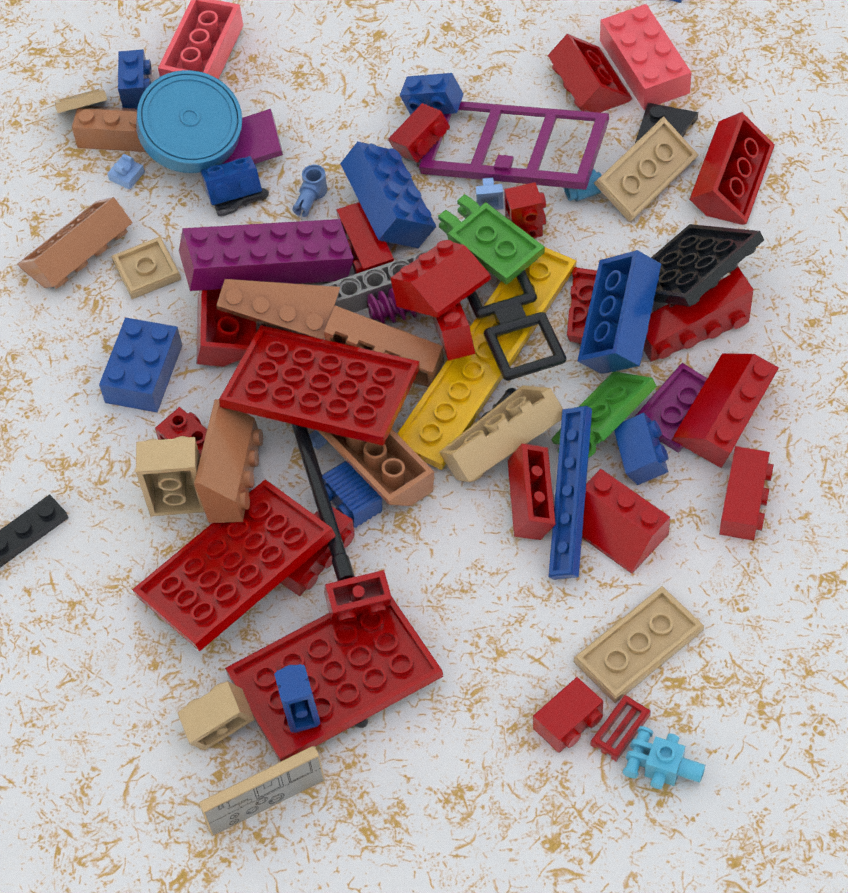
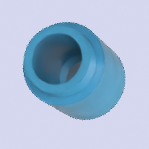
M593 169L586 190L563 188L569 201H580L600 194L601 191L594 182L602 176L601 173Z

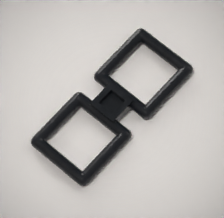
M525 270L516 277L524 293L522 295L482 306L476 291L467 296L476 318L481 319L491 315L495 317L498 325L485 329L483 334L500 373L506 381L564 364L567 360L547 315L544 312H538L526 316L522 306L537 300V294ZM539 324L553 355L511 368L497 337Z

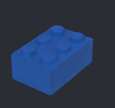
M125 317L99 383L105 403L158 413L182 348L177 326Z

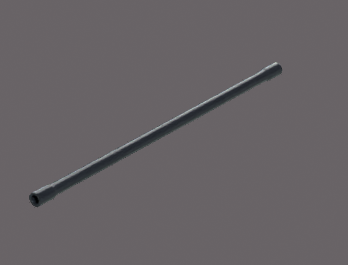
M291 424L319 517L333 529L336 535L328 542L337 581L355 577L349 556L344 548L308 428Z

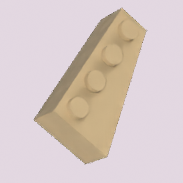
M522 385L439 453L456 480L474 482L481 478L485 471L515 452L521 443L527 444L561 421L563 408L551 388Z

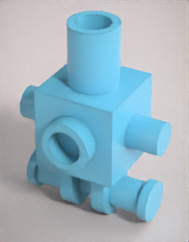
M644 726L638 728L637 738L633 739L630 744V748L633 751H628L626 755L628 762L622 772L625 776L633 779L637 778L638 769L641 766L645 768L644 776L652 779L650 785L656 789H662L664 783L675 786L678 776L701 782L706 765L684 758L686 746L678 744L680 738L677 735L668 734L666 739L655 736L652 744L649 743V739L652 737L653 731Z

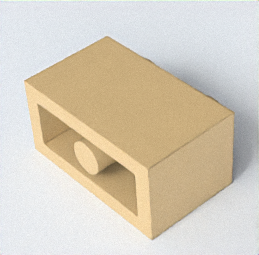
M229 681L215 685L209 693L201 698L191 700L187 707L177 712L189 744L204 751L255 720L242 688Z

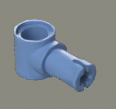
M309 165L302 171L303 183L299 189L300 195L292 209L298 216L302 213V217H307L314 201L324 197L327 193L326 174L324 168L320 165Z

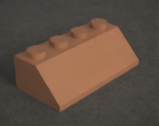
M101 106L77 108L72 125L77 147L146 152L137 135V109Z
M114 197L95 201L17 263V265L44 288L55 287L57 289L69 280L67 275L72 271L78 272L89 264L87 259L92 255L98 256L108 249L107 243L113 238L116 241L128 232L126 228L133 222Z
M219 399L214 400L194 485L209 523L243 522L245 510L249 509L250 505L249 491L250 488L254 487L253 472L254 468L258 467L259 464L258 450L259 446L263 445L262 429H258L254 417L247 413L220 407Z
M391 429L384 446L317 430L389 505L412 506L433 492L434 471L393 429Z

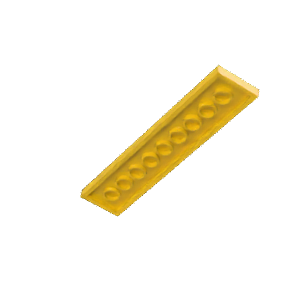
M545 247V253L525 269L537 294L535 302L522 306L526 316L538 312L546 314L571 276L573 268L576 267L577 260ZM514 278L507 285L501 281L484 306L524 294L517 278ZM494 315L481 319L475 318L470 326L475 354L446 361L397 433L425 463L440 470L444 468L446 463L439 452L472 426L503 379L483 334L485 329L498 325ZM538 324L497 337L510 367Z

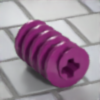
M389 288L388 297L383 291H379L377 300L373 294L367 295V308L370 319L378 320L380 323L385 324L386 317H389L392 323H396V315L399 314L403 321L406 320L407 312L410 310L396 307L393 288ZM410 311L412 316L416 318L417 312Z

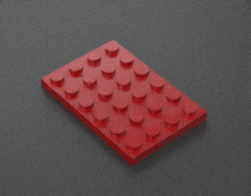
M260 325L221 394L219 404L222 408L384 446L418 374L420 361Z
M266 479L249 492L250 505L249 509L245 510L243 522L210 524L132 589L138 599L198 651L205 648L336 536L329 525Z
M393 597L390 607H387L384 613L369 616L368 612L356 615L357 618L346 623H339V620L331 621L330 614L328 613L225 668L231 682L242 688L257 725L280 762L312 746L316 747L444 677L442 669ZM301 664L305 665L321 724L317 727L294 733L290 731L274 673L285 666Z

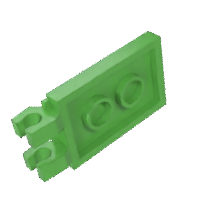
M465 194L457 200V204L460 205L458 213L465 218L462 222L447 210L438 215V219L441 221L439 228L447 234L448 240L465 245L486 270L506 285L545 253V247L487 202L479 206L476 201Z
M614 371L579 406L592 408L588 458L596 452V443L599 444L601 441H604L657 387L653 378ZM561 428L551 439L553 444L560 445Z

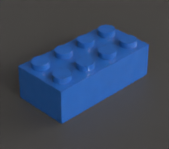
M357 141L340 164L378 240L419 248L437 226L431 217V212L421 198V193L416 188L410 172L406 169L400 153L392 148L387 149L372 143L367 144Z
M638 250L599 260L577 362L600 374L640 366L661 263Z

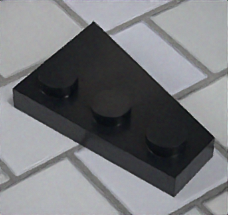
M648 103L636 142L663 117L684 137L689 126L697 121L698 112Z

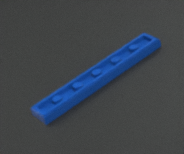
M588 406L562 409L554 504L556 525L552 528L548 575L549 578L554 580L579 577L592 408Z

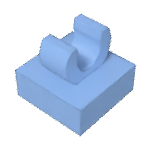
M123 154L107 175L110 181L130 190L145 171L143 165L135 162L132 157Z
M493 177L483 178V186H476V202L478 205L482 206L487 202L496 210L504 209L502 184L494 185Z

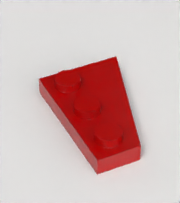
M574 267L572 270L573 286H571L570 291L572 299L567 326V337L570 342H582L597 270Z

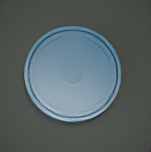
M175 71L159 77L143 92L137 108V135L147 154L160 165L177 172L200 173V170L224 163L238 145L242 127L240 104L230 88L219 79L199 71Z

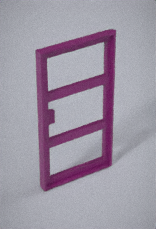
M461 101L458 110L489 113L471 164L434 160L443 138L440 137V140L433 144V148H430L429 152L423 155L419 169L421 174L479 180L493 177L494 181L520 184L536 182V185L586 190L607 129L609 113ZM443 114L447 122H449L452 114ZM501 114L545 117L527 169L511 168L514 158L508 155H498L494 166L483 165ZM557 118L595 121L577 174L539 170Z

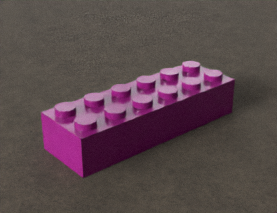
M340 219L182 228L179 254L190 291L222 289L225 279L290 284L337 281L349 277L353 262V255Z

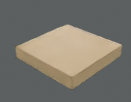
M100 88L58 99L54 103L57 113L106 101L107 97L104 89Z
M161 236L111 256L131 299L181 280L180 273Z

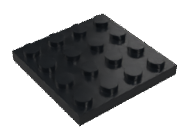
M689 224L651 257L661 263L654 301L687 307L696 304L705 292L718 285L719 280L723 276L735 270L740 261L756 251V247L764 241L761 232Z

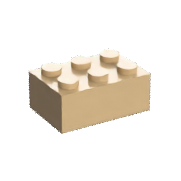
M180 436L175 439H148L136 442V474L150 517L205 512L194 485L200 461L195 437Z

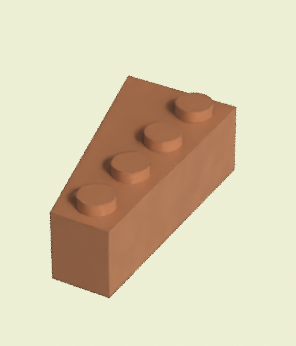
M225 279L216 307L219 311L269 327L324 339V330L335 306L340 287Z
M334 306L324 330L325 340L420 361L419 371L413 384L429 387L444 363L442 345L338 306Z

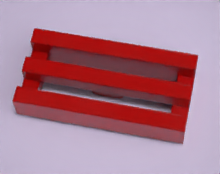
M624 695L592 738L590 746L595 749L598 747L601 749V753L609 754L611 759L617 762L638 733V728L643 726L651 715V710ZM627 705L632 707L607 742H603L602 739ZM637 712H640L641 714L639 715V717L636 719L631 728L628 730V732L622 738L620 743L614 749L612 746L618 740L620 735L626 729V727L637 714Z

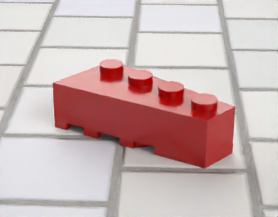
M738 266L735 270L729 272L730 275L719 280L717 286L705 292L696 304L690 307L682 305L671 307V305L667 304L651 313L643 349L650 362L659 358H667L672 353L681 349L692 348L701 341L716 338L723 332L733 328H741L749 322L754 289Z

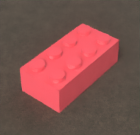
M191 0L158 67L160 77L175 71L191 70L203 72L219 79L244 26L240 4L219 0Z
M647 4L600 20V42L643 110L646 109L648 103L659 105L690 94L692 72Z

